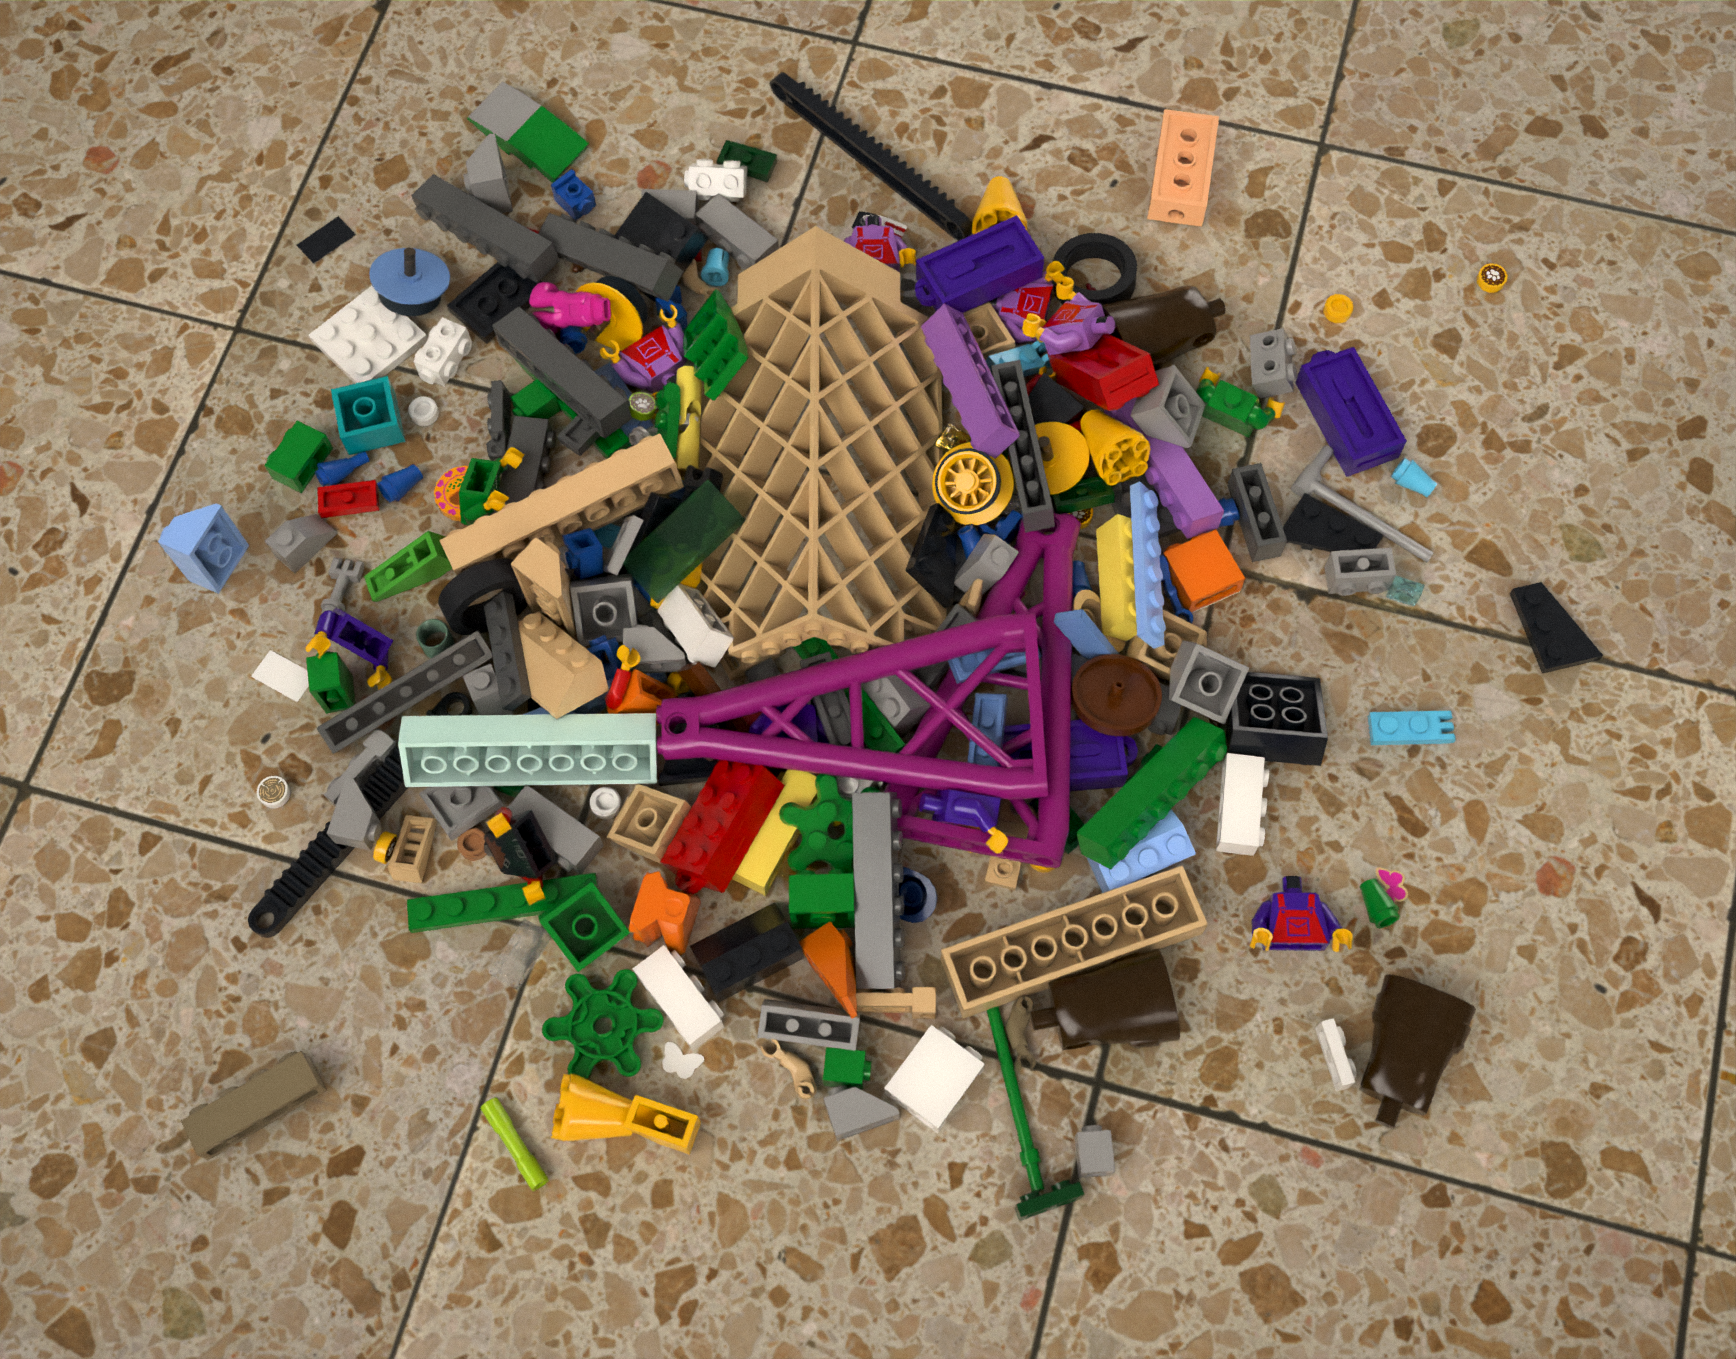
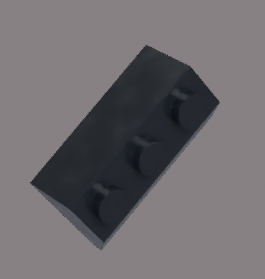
M775 902L690 946L718 1003L804 958L802 947Z

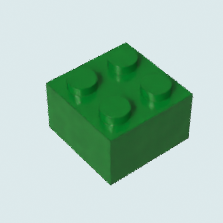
M834 869L828 871V874H815L811 870L797 871L796 875H789V916L792 929H819L828 922H831L835 928H855L854 874L847 873L846 870Z
M588 878L538 916L539 922L577 972L581 971L630 934L626 924L591 878Z

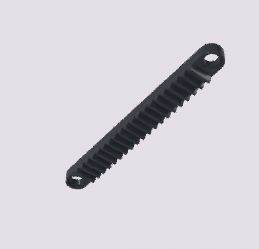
M783 72L770 81L772 92L781 102L950 236L960 241L972 234V222L963 212L955 207L954 199L947 200V193L945 192L939 194L938 186L931 188V181H923L921 173L915 175V168L907 169L906 161L899 163L898 155L891 156V149L883 150L882 142L876 144L874 136L868 138V131H860L859 124L852 125L851 118L844 119V113H837L836 106L829 107L828 100L821 101V94L814 95L812 87L806 89L805 82L797 83Z
M452 692L444 696L432 710H428L426 716H456L448 713L449 706L455 702L464 704V709L459 715H472L473 709L470 701L464 694ZM399 746L393 749L391 756H386L383 765L377 766L374 774L368 776V781L360 785L379 820L409 788L405 787ZM331 821L325 824L323 831L317 833L315 840L308 843V848L300 852L299 858L291 862V867L282 872V877L273 882V887L266 889L264 897L251 910L248 924L257 935L270 938L278 934L355 848L333 842L327 835ZM265 913H272L274 915L272 925L268 928H260L258 925L260 916Z

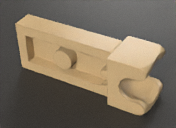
M1003 799L997 830L1007 836L1026 839L1028 827L1020 815H1014L1011 812V802L1009 799ZM990 856L985 884L1015 890L1022 862Z
M912 987V993H905V990L902 988L886 989L885 993H873L872 989H856L857 1011L861 1013H912V1019L936 1018L935 987Z

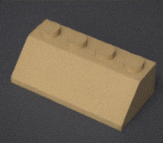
M535 537L511 563L513 571L532 614L539 611L578 642L570 591L571 579L565 572L566 566L561 561V552L552 543L547 541L544 544Z
M538 611L518 621L531 698L554 718L558 719L609 691L602 661Z

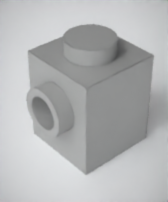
M1101 1125L1082 1127V1132H1077L1074 1137L1078 1177L1112 1176L1115 1172L1111 1130H1102Z

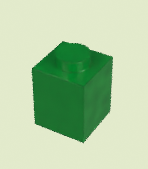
M538 379L511 397L514 405L512 410L514 416L550 419L560 412L556 397Z
M826 1047L823 1085L829 1087L847 1085L849 1089L856 1087L863 1090L864 1081H870L872 1061H866V1051Z

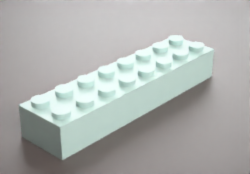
M656 713L565 714L558 719L554 718L551 714L402 716L398 746L405 787L522 786L526 784H657Z

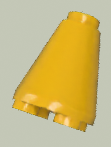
M997 176L991 179L987 185L972 221L973 234L1016 215L1027 230V220L1013 185L1008 178Z
M1095 409L1086 412L1080 420L1081 430L1087 441L1095 469L1108 485H1116L1134 476H1141L1148 469L1146 462L1149 459L1151 448L1149 441L1140 432Z
M563 1074L559 1091V1103H556L553 1116L552 1139L565 1142L627 1137L634 1133L623 1127L633 1102L632 1100L579 1075Z

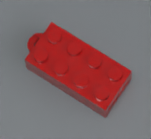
M1103 334L1095 345L1088 350L1049 355L1047 352L1052 370L1056 372L1058 384L1108 411L1122 408L1127 401L1135 397L1145 396L1150 392V389L1159 385L1150 353L1110 334Z
M719 760L715 765L710 777L699 792L696 801L684 818L682 825L660 861L661 864L676 875L675 884L683 892L695 894L703 887L720 893L725 892L785 786L766 767Z

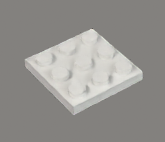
M370 286L308 335L311 341L355 384L384 377L421 348L428 340L427 335L409 317L388 310L381 303L379 293L373 286Z

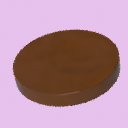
M1119 654L1101 655L1085 662L1076 672L1071 687V703L1077 716L1093 730L1110 736H1130L1145 730L1155 720L1162 701L1161 686L1154 673L1140 661Z

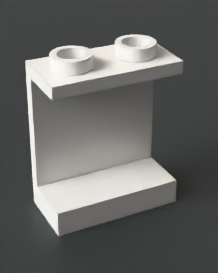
M931 1025L884 1090L886 1096L938 1134L944 1126L947 1116L976 1076L978 1074L981 1075L985 1063L981 1061L983 1057L970 1046H966L964 1049L954 1042L956 1037L946 1028L940 1026L937 1029Z

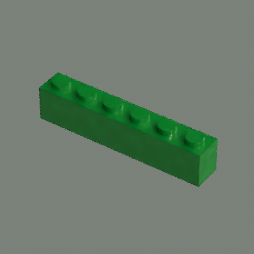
M1193 717L1076 832L1081 854L1110 870L1120 860H1123L1129 851L1140 840H1143L1160 820L1167 816L1170 809L1179 800L1184 799L1188 791L1198 781L1204 779L1207 772L1225 757L1227 745L1224 730Z

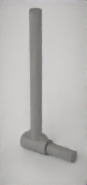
M1325 445L1313 462L1305 467L1291 486L1292 491L1298 496H1303L1304 493L1311 495L1313 492L1426 563L1433 555L1432 551L1320 483L1322 480L1320 470L1334 453L1330 446Z

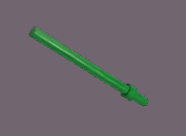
M996 1006L986 1011L1022 1151L1019 1153L1022 1167H1026L1031 1191L1040 1192L1045 1190L1039 1168L1041 1158L1038 1148H1034L999 1006Z

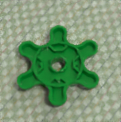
M819 774L816 777L817 798L810 806L804 807L788 802L780 808V820L788 826L796 827L802 835L800 845L791 851L787 859L789 867L795 872L807 870L814 862L824 861L831 867V870L842 869L846 870L847 873L854 874L852 798L842 795L839 790L837 776ZM871 786L864 788L860 793L880 792V790ZM834 821H840L844 825V834L839 838H831L827 833L829 824Z
M628 969L620 970L614 976L611 985L603 990L593 988L589 984L588 979L582 974H573L566 980V992L573 1000L572 1010L564 1017H551L547 1019L542 1026V1033L549 1041L566 1040L573 1044L575 1053L567 1068L569 1075L576 1074L588 1079L594 1066L603 1060L613 1062L618 1072L625 1077L635 1076L640 1071L641 1060L633 1050L634 1039L641 1033L657 1032L661 1029L664 1018L662 1013L655 1008L640 1010L632 1005L631 994L638 983L637 976L633 971ZM601 1018L612 1020V1030L605 1034H598L595 1031V1024Z

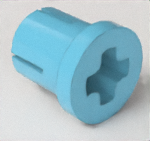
M713 248L708 252L706 265L701 271V278L704 282L712 286H722L728 282L729 271L727 269L730 258L728 252H723V249Z

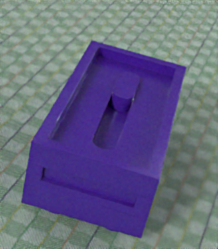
M1016 215L917 259L915 296L922 305L932 306L935 311L945 303L964 313L1042 278L1044 256Z
M1354 347L1337 353L1330 350L1313 354L1309 363L1301 365L1295 384L1327 443L1334 450L1333 454L1346 477L1399 458L1407 440Z
M1081 719L1071 720L1070 792L1123 787L1128 776L1127 767L1135 762L1138 754L1135 741L1129 736H1110L1097 732L1087 726ZM1030 724L1005 726L1003 744L1030 729ZM1032 742L1009 756L1014 760L1033 759ZM1124 747L1127 749L1128 756L1125 755Z

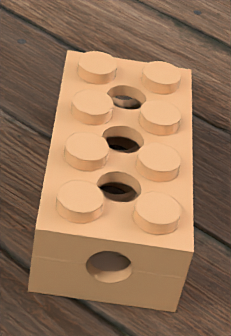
M1164 109L1147 219L1202 227L1207 208L1219 116Z

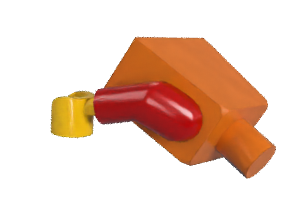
M621 645L617 650V657L622 661V665L615 672L610 689L606 694L605 702L608 714L656 713L657 705H661L663 699L679 698V694L686 693L690 688L677 672H672L669 675L668 685L637 669L629 672L630 667H635L640 662V654L634 648L630 652L626 645Z

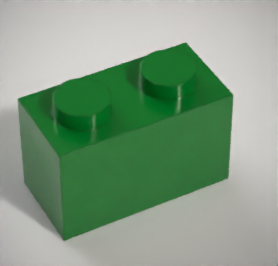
M297 420L293 427L285 432L283 440L277 449L269 454L264 466L273 480L302 493L315 475V471L318 470L317 463H322L326 460L333 450V446L326 434Z
M326 651L321 658H318L319 653L306 658L309 692L326 714L347 710L356 704L353 675L337 652Z

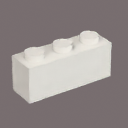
M678 582L674 583L657 612L664 620V626L676 637L675 642L683 647L687 653L686 657L692 663L699 661L702 665L705 664L715 668L734 640V637L699 590Z
M1226 754L1222 763L1216 851L1254 856L1258 847L1263 846L1265 828L1260 827L1261 816L1265 817L1267 798H1262L1263 787H1267L1269 779V769L1264 768L1265 757Z
M663 945L635 966L633 971L692 1051H694L724 1028L720 1019L724 1014L713 999L708 1003L701 993L705 989L694 974L691 977L686 975L682 969L686 964L676 950L670 953Z

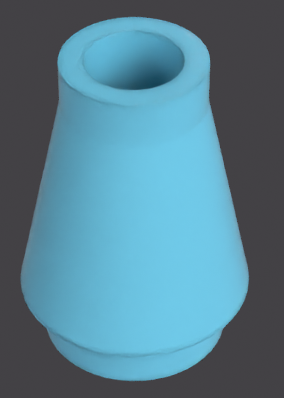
M1403 458L1391 475V478L1396 480L1395 484L1420 493L1425 497H1428L1437 485V482L1432 480L1413 459L1409 461Z

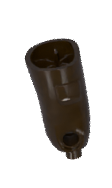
M1181 286L1158 294L1101 305L1105 316L1113 317L1115 322V329L1110 335L1150 353L1155 371L1160 370L1165 362L1200 348L1214 340L1216 335L1214 318L1224 315L1226 312L1221 298L1206 302L1200 291L1194 286Z
M1159 949L1142 954L1133 953L1115 959L1111 965L1094 972L1053 981L1048 984L1052 1007L1030 1011L1034 1031L1056 1027L1062 1050L1109 1044H1129L1131 1047L1140 1049L1141 1047L1159 1046L1163 1042L1180 1040V1026L1167 967Z
M1391 974L1384 976L1381 992L1377 994L1374 1010L1371 1013L1374 1023L1372 1050L1359 1088L1363 1093L1381 1101L1375 1122L1394 1129L1401 1109L1423 1116L1427 1114L1437 1084L1453 1055L1458 1054L1465 1047L1464 1043L1471 1030L1470 1023L1476 1011L1473 1005L1456 996L1405 977Z

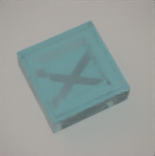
M1396 576L1387 591L1386 597L1415 606L1422 595L1425 585Z

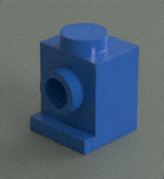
M572 169L550 184L555 201L575 220L590 213L596 206L593 191L576 176Z
M591 528L562 536L563 542L568 548V552H565V559L568 567L574 569L575 576L581 580L603 573V546Z
M606 635L589 641L590 648H587V650L602 661L606 680L614 678L617 668L620 669L622 661L617 657V650L620 646L616 637L607 640Z

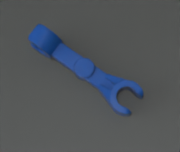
M1160 555V569L1163 574L1161 582L1164 586L1165 595L1170 600L1175 613L1173 615L1177 617L1180 614L1184 615L1187 622L1192 624L1193 614L1188 609H1182L1177 597V590L1170 580L1171 576L1167 559L1164 555Z

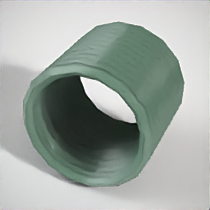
M428 619L416 631V639L425 655L429 658H433L455 644L450 630L442 620ZM437 632L446 633L444 640L436 646L425 645L430 635Z

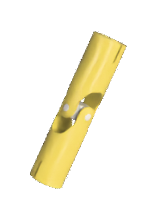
M682 366L678 368L676 383L681 392L677 452L674 461L682 480H684L686 469L689 465L699 469L702 380L694 376V366Z

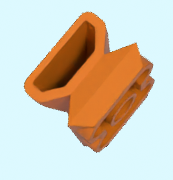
M660 871L654 873L647 872L643 878L630 917L629 932L633 933V940L643 942L648 948L663 935L668 951L671 953L673 950H676L680 956L683 955L701 904L700 898L696 894L669 889Z

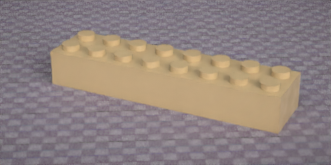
M659 433L655 436H647L641 439L638 444L628 449H620L614 452L610 458L601 462L591 463L583 471L575 475L564 476L556 484L546 489L535 490L529 497L519 502L509 503L502 510L490 516H482L474 524L463 529L453 530L439 541L454 572L458 575L468 568L488 560L499 558L515 560L535 537L544 544L548 541L559 549L565 546L562 539L563 535L591 528L592 531L598 530L645 507L651 492L669 495L684 486L676 463Z
M1182 865L941 949L940 959L961 1016L964 1019L990 1008L1015 1001L1020 997L1023 998L1024 996L1048 989V984L1053 981L1094 972L1111 965L1115 959L1123 956L1162 949L1202 935L1208 923Z

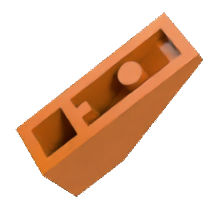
M828 922L800 940L799 944L810 966L851 1019L857 1016L855 959L849 949L853 943L844 929L838 931L831 922Z

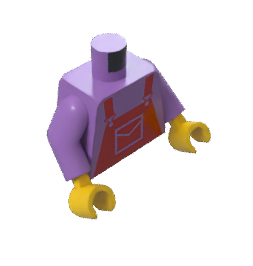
M868 216L865 219V226L854 227L852 236L846 237L844 240L847 244L900 272V267L903 268L905 264L911 263L916 266V250L908 248L901 237L895 236L893 227L882 226V219L879 216Z
M1059 261L1051 262L1047 266L1046 271L1043 272L1042 278L1006 293L1003 297L1000 296L988 301L996 313H999L998 316L1015 343L1029 341L1034 343L1036 340L1042 343L1038 335L1034 337L1024 335L1022 331L1023 321L1029 313L1040 317L1039 327L1042 328L1045 325L1052 299V280L1055 283H1062L1064 277L1061 271H1064L1065 267Z
M1063 277L1062 285L1057 282L1056 296L1061 300L1070 299L1071 301L1065 302L1042 328L1039 327L1041 319L1036 314L1029 313L1023 321L1022 331L1024 335L1029 337L1038 335L1040 337L1039 340L1044 342L1049 355L1088 350L1095 345L1103 334H1111L1115 329L1113 317L1105 316L1101 304L1091 302L1080 292L1076 294L1073 291L1074 281L1070 277Z
M669 305L673 313L672 318H666L662 309L659 311L660 319L663 322H667L669 326L667 329L662 325L620 352L619 345L615 341L610 340L608 344L613 349L612 355L608 354L604 347L600 349L601 357L606 360L611 359L613 362L611 366L625 384L639 389H647L652 394L659 392L667 383L674 382L676 384L677 370L684 366L688 359L684 357V333L680 323L675 321L677 309L673 305Z

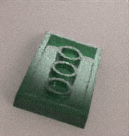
M706 480L626 556L623 566L656 603H659L739 528L746 519L709 480Z

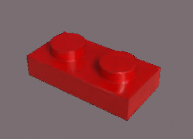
M376 480L317 487L318 514L321 518L380 511L379 489Z

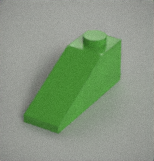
M427 531L366 574L364 578L372 601L378 602L438 579L450 571L452 566L439 541L446 536Z

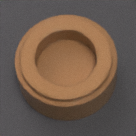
M470 828L461 834L457 840V847L461 855L470 861L484 858L487 855L484 851V835L486 833L479 828Z

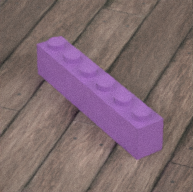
M944 303L921 326L926 337L925 343L932 350L935 357L934 363L940 369L944 377L942 379L943 383L953 397L952 403L961 415V423L970 435L971 446L996 459L1020 434L964 314Z
M1137 397L1127 401L1118 410L1108 411L1104 409L1106 414L1137 430L1149 441L1151 451L1146 462L1148 464V469L1145 472L1146 480L1150 485L1154 486L1159 494L1161 504L1168 508L1173 516L1176 527L1182 530L1186 538L1189 539L1218 529L1224 509L1184 448L1147 436L1130 416Z

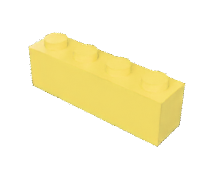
M1117 514L1096 529L1103 635L1128 641L1137 635L1131 518Z
M787 769L786 772H780L777 779L785 786L735 872L733 880L764 896L767 895L801 834L796 827L788 826L780 820V808L788 802L804 807L813 804L817 798L815 786L817 776L808 772Z

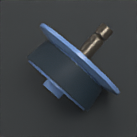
M400 248L385 252L374 260L369 272L370 282L379 293L381 303L388 310L404 316H420L433 311L439 305L441 295L447 290L450 283V272L446 264L436 255L415 248Z

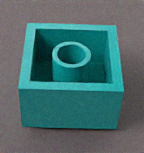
M388 376L331 389L340 439L349 455L406 442L397 396Z

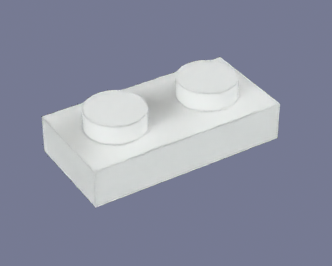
M1334 1018L1321 1021L1315 1030L1335 1090L1348 1089L1355 1083L1354 1078L1357 1077V1072L1351 1058L1347 1059L1343 1047L1346 1045L1344 1032L1340 1026H1336Z

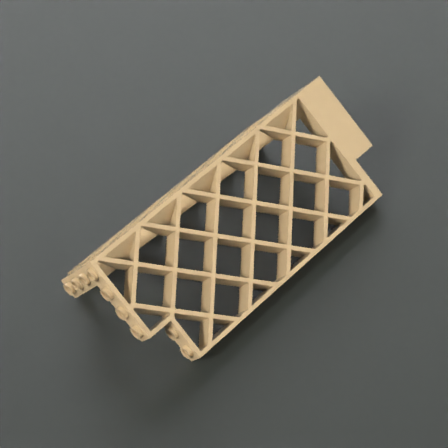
M815 226L738 274L737 304L730 309L740 326L742 334L745 333L744 340L749 358L715 401L705 396L704 382L702 381L699 469L702 471L707 467L715 469L723 474V481L719 495H715L702 550L697 551L703 555V566L700 583L695 589L701 592L734 637L729 646V655L740 658L742 662L749 664L757 663L760 659L769 655L779 654L781 650L790 646L800 645L802 641L812 637L826 640L830 645L850 649L852 653L857 654L904 641V637L912 639L934 633L946 618V608L938 603L905 571L911 556L901 541V538L906 535L914 548L929 507L936 504L932 490V479L935 468L943 457V450H941L943 447L939 445L940 442L943 443L941 441L943 438L941 371L934 363L935 357L932 350L925 343L926 337L921 328L929 317L900 302V272ZM837 301L845 304L846 308L841 310ZM849 314L872 351L869 355L846 318ZM890 329L897 332V335L895 337L891 333ZM824 332L846 370L842 374L819 337V334ZM810 334V339L808 340L804 350L802 351L799 359L797 360L793 370L790 372L792 365L794 364L798 354L800 353L804 343L806 342ZM900 342H902L915 364L917 376L898 345ZM875 360H877L897 394L895 399L873 364ZM851 378L870 410L871 417L867 418L846 383L848 379ZM785 381V384H784V386H783L781 392L779 393V395H778V397H777L775 403L773 404V406H772V408H771L769 414L767 415V417H765V415H766V413H767L769 407L771 406V404H772V402H773L775 396L777 395V393H778V391H779L781 385H782L783 382ZM823 397L846 434L841 439L819 404V400ZM809 399L810 403L791 437L788 436ZM902 404L918 430V439L899 408ZM876 424L879 425L898 458L896 462H893L875 432L873 426ZM760 427V430H759L758 434L756 435V437H755V439H754L752 445L750 446V448H749V450H748L746 456L744 457L743 461L741 462V459H742V457H743L745 451L747 450V448H748V446H749L751 440L753 439V437H754V435H755L757 429ZM849 444H852L873 479L868 484L846 449ZM783 446L785 449L765 483L764 479ZM823 464L846 500L841 505L838 504L818 470ZM806 467H809L808 474L790 504L788 500ZM905 469L919 493V504L900 474V471ZM733 473H735L734 478L732 479V481H731V483H730L728 489L726 490V492H725L723 498L721 499L722 493L724 492V490H725V488H726L728 482L730 481V479H731ZM878 489L899 523L895 528H893L873 494ZM756 493H758L759 496L755 501L752 509L750 510L747 518L745 519L742 527H739V524L741 523L745 513L747 512L750 504L752 503ZM851 511L873 545L868 551L846 517ZM780 514H782L784 517L766 549L762 548ZM823 533L846 568L840 574H838L818 541V537ZM807 536L809 541L790 573L787 568L803 539ZM731 539L734 540L720 565V559ZM878 557H880L900 590L895 596L874 564ZM754 561H756L758 564L739 595L737 592ZM851 580H853L873 613L868 620L865 619L846 587ZM780 583L783 587L764 619L761 614ZM907 603L915 617L905 614L901 607ZM825 604L834 620L818 615L817 609ZM805 606L808 609V614L798 618ZM730 607L732 609L730 614L724 617L725 613ZM877 629H878V637L874 636V632H875Z

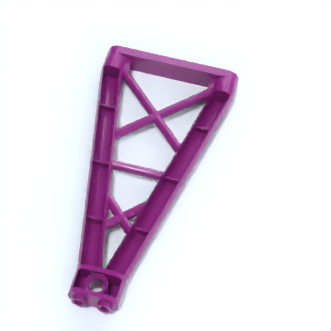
M1054 513L1055 527L1026 533L1023 521H1021L1017 540L1013 547L1019 553L1004 576L993 585L976 617L978 620H982L996 615L1012 614L1013 610L1016 614L1036 613V619L1042 616V628L1037 621L1036 627L1037 642L1042 649L1040 684L1048 797L1038 798V819L1024 799L1009 800L1029 829L1027 838L1007 836V846L1001 853H995L985 844L991 837L988 832L983 833L982 830L917 818L922 794L936 795L938 790L927 788L918 794L921 787L888 783L884 792H897V799L900 798L902 802V816L897 818L898 831L902 832L903 838L1042 867H1060L1069 832L1072 643L1055 625L1054 618L1056 613L1072 611L1073 555L1081 524L1072 514ZM1053 532V534L1046 535L1044 533ZM1044 558L1043 601L1027 609L1020 597L1039 560ZM949 668L936 692L945 701L962 685V683H956L951 668ZM996 672L987 675L981 681L1028 690L1027 678ZM966 698L957 707L956 711H958L963 717H965L971 723L969 718L962 710L967 700ZM931 706L926 711L914 736L937 712L935 708ZM946 719L914 755L936 758L953 724ZM1031 728L1004 743L1002 750L1010 755L1031 743Z
M1036 613L996 615L707 695L663 699L662 704L657 705L656 709L657 722L661 724L662 735L657 736L658 754H663L665 760L709 758L944 791L949 789L1009 800L1048 797ZM995 648L947 701L943 700L910 672L915 669ZM1007 653H1026L1033 759L1014 760L956 711L957 707ZM896 675L937 710L899 753L864 749L861 684ZM849 688L851 747L814 742L791 721L813 697ZM789 704L782 713L776 708ZM757 712H762L772 721L771 725L761 735L706 727ZM948 719L1003 767L916 756L914 754ZM687 723L684 732L681 734L673 733L676 725ZM783 730L792 739L777 737V735Z

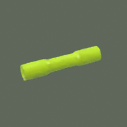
M494 1097L485 1102L480 1107L484 1116L514 1158L518 1170L532 1191L538 1190L549 1181V1178L535 1156L529 1152L499 1099Z

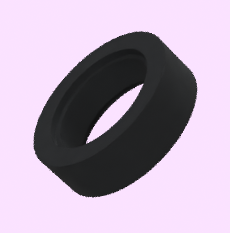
M1087 233L1069 239L1055 253L1053 261H1059L1065 267V270L1061 271L1064 277H1068L1067 272L1073 264L1088 258H1100L1110 261L1119 269L1121 277L1113 286L1104 290L1094 291L1082 289L1074 284L1073 291L1076 294L1080 292L1089 301L1098 302L1101 305L1128 300L1132 297L1136 286L1137 261L1131 248L1122 240L1108 234ZM1052 280L1053 292L1056 296L1057 283ZM1056 296L1062 305L1067 301H1071L1070 299L1061 300Z
M499 558L474 565L458 574L444 587L440 593L438 604L453 632L460 635H471L477 630L479 633L488 632L484 606L503 591L513 594L516 616L528 606L511 566V563L514 561L513 559ZM504 588L492 598L469 606L479 597L491 591Z

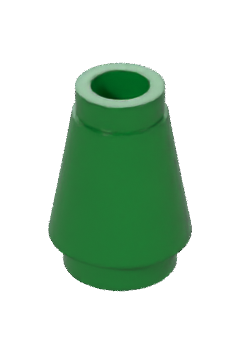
M1369 879L1359 886L1369 921L1374 923L1376 928L1388 927L1400 919L1399 907L1381 884H1379L1377 879Z

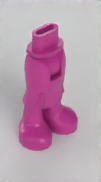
M541 282L533 288L530 295L529 303L533 308L554 307V312L535 311L532 313L544 329L549 328L554 334L558 333L561 328L563 329L568 326L590 327L600 325L611 318L610 300L603 298L599 294H592L590 292L567 293L562 290L559 291L557 286L550 282Z

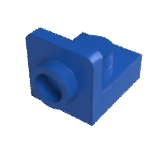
M676 285L668 302L660 298H656L655 302L658 316L660 309H662L666 318H672L673 316L669 305L675 306L677 309L675 321L680 323L683 331L688 325V314L681 305V290Z
M1012 510L1007 518L1003 516L998 521L994 530L982 524L978 527V533L981 536L983 534L996 535L1010 545L1019 532L1022 516L1020 513Z

